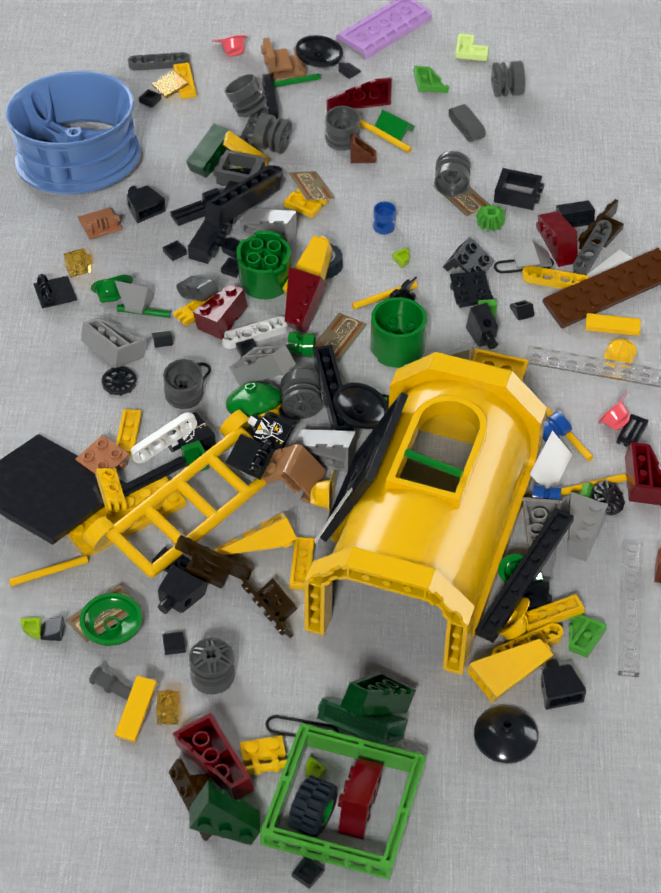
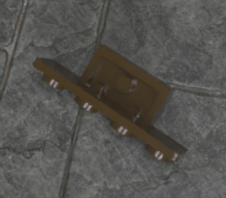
M614 199L611 204L609 203L603 213H599L596 220L589 224L588 229L580 234L578 239L580 242L579 249L583 248L594 227L601 220H607L612 225V233L604 248L620 233L624 223L612 218L617 212V199ZM599 239L592 240L596 244L601 243Z
M182 535L178 537L175 549L192 557L185 572L222 589L229 574L238 579L243 575L249 580L253 569L246 564L239 563L227 555L220 554Z
M241 575L239 577L243 582L241 586L248 594L252 593L254 595L252 600L259 608L263 607L265 609L263 614L271 622L274 620L277 624L274 626L275 629L282 636L286 634L289 638L293 637L294 635L283 621L298 608L280 585L272 578L258 591L245 576Z
M177 759L169 770V775L189 812V807L207 781H212L208 774L190 775L182 759ZM199 831L204 841L209 840L212 836L211 834Z

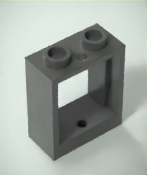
M226 149L224 155L220 157L219 165L214 169L216 184L226 186L229 181L242 182L265 168V157ZM230 164L249 168L252 171L248 175L228 171L226 168Z

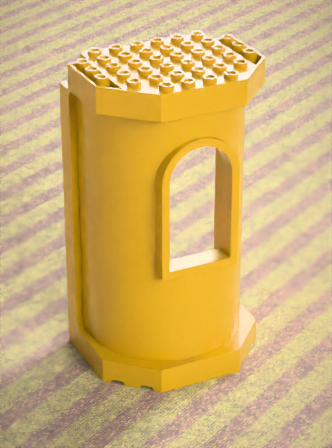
M434 352L397 369L389 390V408L400 393L407 394L408 398L374 481L350 511L333 553L315 560L311 564L304 580L305 630L320 635L325 634L332 618V584L335 579H347L427 601L431 606L436 605L442 611V616L447 620L443 670L463 675L477 636L475 635V629L484 617L499 575V563L506 555L523 507L522 497L527 496L533 479L530 472L537 461L542 447L547 407L513 371ZM419 430L474 444L455 493L400 479L407 461V457H404V452L406 449H412Z

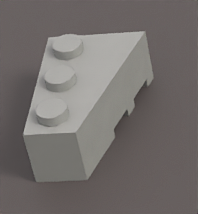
M250 208L240 221L241 234L248 237L254 235V232L272 231L280 234L281 238L289 245L297 237L296 211Z
M98 317L83 322L81 341L113 367L117 368L144 357L145 338H135L131 336V332L126 330L124 333L118 330L116 325Z
M286 345L254 347L229 368L239 386L279 375L283 376L290 372L296 363Z
M301 429L294 444H301L321 466L347 473L355 455L356 431Z

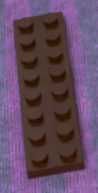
M658 247L543 298L542 303L561 329L586 318L587 313H599L661 285V250Z

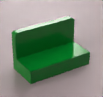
M382 110L375 124V127L400 141L407 130L413 132L415 128L414 125L385 110Z

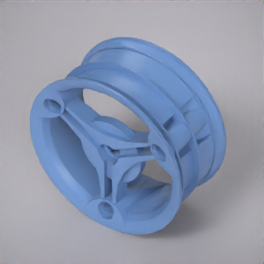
M66 71L41 77L18 90L9 100L5 116L8 126L14 133L13 141L17 150L15 166L21 179L30 186L45 192L80 194L108 187L127 176L138 163L141 153L139 140L134 134V122L131 114L134 106L133 95L127 85L113 76L100 72ZM96 122L113 126V128L92 131L79 127L66 128L62 125Z

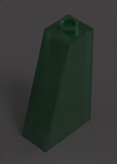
M335 696L322 698L318 705L319 713L317 719L382 745L403 740L408 719L394 714L352 716L346 712V709L340 706L343 699Z

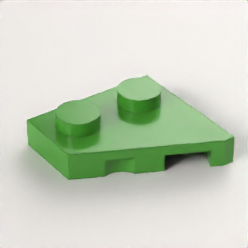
M414 66L413 73L418 91L448 93L449 86L441 83V78L434 73L431 67Z
M581 614L570 618L569 651L588 658L606 632L607 624Z

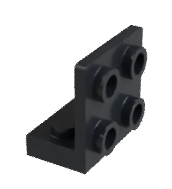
M469 237L458 246L443 268L449 271L451 268L454 267L456 269L459 266L465 272L485 270L486 273L494 263V259Z

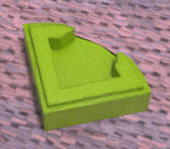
M407 247L392 254V259L401 268L408 264L410 255Z
M20 618L22 630L28 636L40 639L41 618Z
M310 756L305 767L306 778L313 775L321 779L327 773V768Z

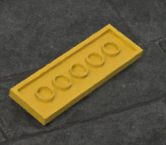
M165 476L124 497L127 504L126 511H122L120 505L119 511H114L112 505L111 511H106L105 507L68 533V538L82 556L86 555L87 557L111 546L113 543L109 540L102 548L94 551L82 537L90 525L102 516H105L113 524L118 522L169 481L168 478ZM176 490L158 504L155 509L165 518L186 507L187 503L178 490ZM143 516L121 535L126 538L153 523L146 516Z

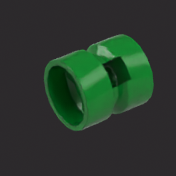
M289 332L287 348L291 356L301 354L302 357L313 358L316 335L305 333L301 336L300 333Z

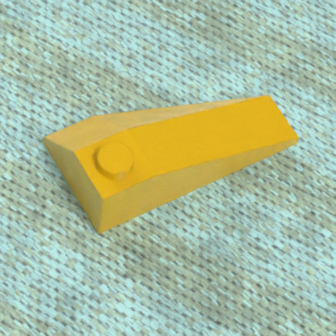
M282 512L260 523L259 529H250L244 532L241 539L238 537L233 538L213 550L220 554L228 555L279 548L281 546L286 548L294 544L293 541L297 538L287 517Z

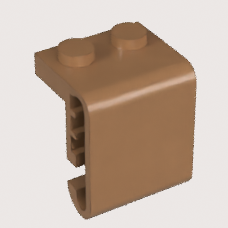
M263 38V45L260 46L261 54L272 80L300 77L307 74L304 62L296 55L295 47V55L289 56L287 48L273 50L270 38Z
M301 444L277 449L266 468L263 480L267 484L282 480L294 493L299 492L301 488L304 492L300 499L310 503L311 489L317 482L323 481L326 470Z

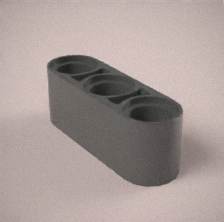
M466 104L449 109L450 120L468 142L486 136L483 124Z
M190 276L176 285L179 294L183 298L201 302L218 293L216 283L212 279Z

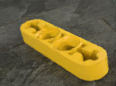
M526 266L522 271V279L525 282L561 289L568 288L589 278L582 274L536 266ZM544 276H550V277H552V278H551V279H545V278H543V277H544ZM561 279H568L569 282H562Z
M557 623L547 624L494 648L492 655L529 643L533 638L541 639L543 643L551 647L561 642L563 628Z

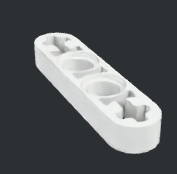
M279 316L229 330L224 333V338L221 340L222 346L232 349L236 348V343L253 338L254 342L278 336L286 333L289 326L285 322V317ZM261 328H266V329H268V331H266V332H261V331H259V330H260ZM244 333H249V334H251V336H249V337H244V336H242V335H243Z
M187 412L180 415L133 446L131 456L134 462L143 463L193 431L197 426L194 414ZM176 430L175 434L167 435L169 431ZM154 441H161L156 446L151 445Z

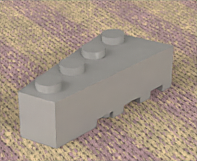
M522 497L528 549L556 508L562 510V501ZM556 549L540 571L544 577H552Z

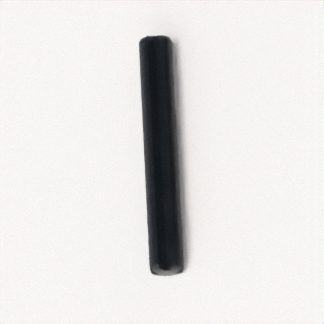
M180 456L122 485L124 497L184 468L187 465L185 458Z

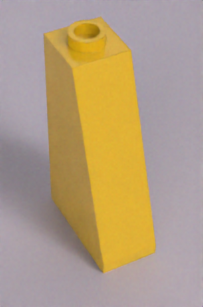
M313 235L295 269L320 276L325 281L332 253L330 241L323 236L317 237ZM288 280L282 288L286 296Z
M537 639L474 661L468 666L466 672L493 704L545 665L552 658L553 654L548 644L543 643L541 639Z

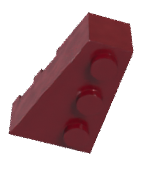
M558 211L538 215V222H536L537 231L542 236L557 266L562 267L573 264L578 256L577 231Z
M631 442L627 450L625 466L628 499L631 502L661 506V470L650 444Z
M358 758L356 765L351 766L348 777L350 780L345 781L344 794H340L338 800V807H341L338 834L364 840L366 822L370 820L371 814L369 813L372 804L375 803L380 787L383 764Z

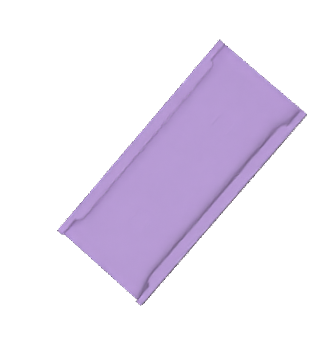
M394 0L336 35V41L341 40L363 54L366 60L430 21L432 14L429 9L414 0Z

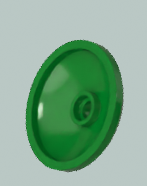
M246 383L230 393L225 402L226 409L230 414L241 410L248 417H251L252 414L259 416L278 406L281 401V392L270 383Z
M106 593L91 599L80 613V627L85 637L93 643L103 646H116L129 641L138 633L142 624V612L139 605L132 598L119 593ZM109 609H121L129 614L120 621L114 616L105 618L103 626L106 630L100 635L96 632L94 623L102 612ZM115 619L117 623L111 626L114 628H108L105 625L106 621Z

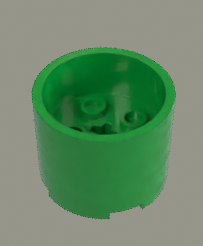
M254 232V235L245 240L242 239L237 247L239 283L244 292L251 297L263 300L273 299L284 294L282 288L288 280L289 267L292 268L290 245L276 232Z
M401 297L383 300L374 307L371 313L370 351L378 358V362L389 367L401 368L422 358L425 351L427 315L423 307L411 299Z

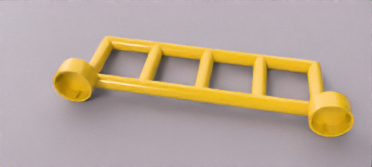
M241 410L232 413L220 427L219 432L224 436L223 439L115 524L105 516L97 519L85 531L82 539L94 551L102 548L110 540L149 578L156 577L183 554V552L175 549L178 537L182 534L155 509L158 504L178 490L206 516L207 519L185 536L198 542L267 485L263 480L265 472L261 480L256 478L247 485L218 458L236 443L240 434L253 439L246 431L250 426L248 424L249 417ZM207 465H210L239 492L217 511L187 483L188 480ZM143 516H146L175 544L153 563L146 559L121 535Z

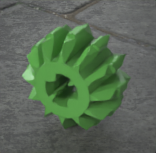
M488 204L485 207L481 206L476 214L477 226H480L481 230L487 229V232L489 230L494 232L496 229L501 230L505 223L504 210L500 206L495 207L494 204L492 206Z

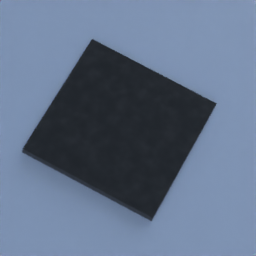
M400 393L356 451L328 519L351 487L353 490L320 536V539L325 542L373 483L408 398L407 394Z
M37 434L0 459V514L52 545L105 506L96 475L75 460L78 455L40 434ZM119 479L121 486L126 484V482Z

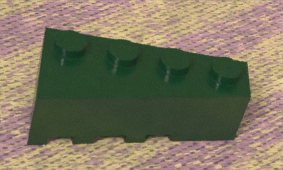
M377 672L350 682L340 706L346 709V712L352 716L407 713L416 690L381 672Z

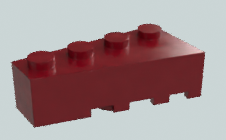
M211 712L172 733L177 747L208 774L217 785L229 792L231 798L238 800L254 791L249 774Z

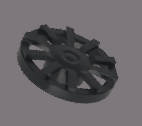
M126 367L111 368L102 376L103 389L110 395L122 396L123 394L131 393L137 384L135 373Z
M605 480L594 485L591 493L592 499L608 504L611 511L607 509V515H617L623 510L625 504L623 492L616 487L615 483L612 484Z

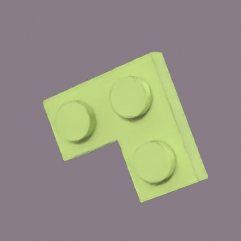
M458 34L455 58L487 61L489 46L473 45L474 35Z

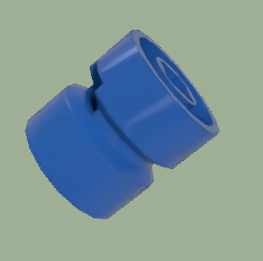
M386 201L377 203L373 209V229L379 234H390L395 230L396 207L394 204Z
M554 412L548 418L549 422L545 421L543 440L547 442L552 431L559 439L560 436L572 431V426L561 412Z
M534 484L532 498L560 500L561 487L550 486L547 489L545 485Z

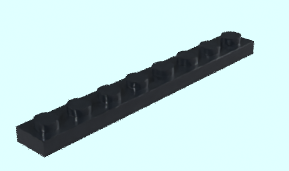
M558 508L554 510L475 629V635L494 643L573 523L574 515Z

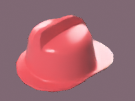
M237 35L226 39L213 40L212 42L221 43L227 55L236 56L243 53L245 40L248 36Z
M628 393L602 416L598 424L604 423L611 429L619 430L628 423L630 415L622 402Z

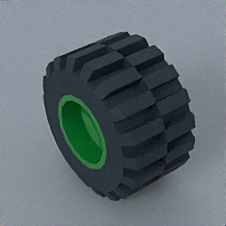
M313 775L308 776L299 787L289 812V827L311 837H317L325 829L334 811L338 796L337 785Z

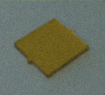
M174 70L164 76L162 75L161 78L152 83V86L166 99L188 85Z

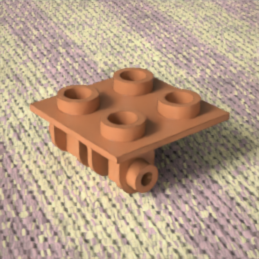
M110 207L78 216L89 239L122 230L119 224V216L115 215Z
M101 435L75 460L95 474L98 468L117 467L124 469L127 465L125 459L130 454L104 435Z

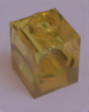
M84 248L64 253L65 267L71 278L91 272L90 264H92V258L90 254L86 253Z
M157 691V724H179V691Z

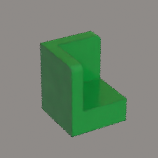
M200 441L181 446L182 457L185 458L187 463L186 467L205 453ZM207 465L201 471L209 469V465Z

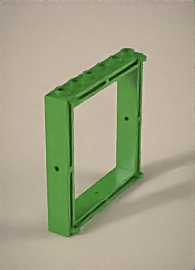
M300 723L260 832V845L390 880L423 777L426 756L418 752L401 750L396 746L390 747L379 744L376 741H367L353 735L348 736L337 733L334 730H325L311 724L305 725ZM307 746L355 759L360 758L381 763L385 767L410 773L383 857L278 828Z

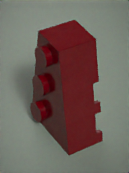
M289 267L285 322L290 328L307 333L326 287V282L320 276Z
M230 284L195 309L193 315L197 329L222 340L225 331L231 329L232 322L235 319L238 320L248 307L244 289Z

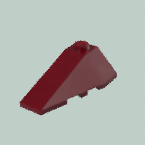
M392 78L374 79L327 97V112L336 106L360 109L391 105Z

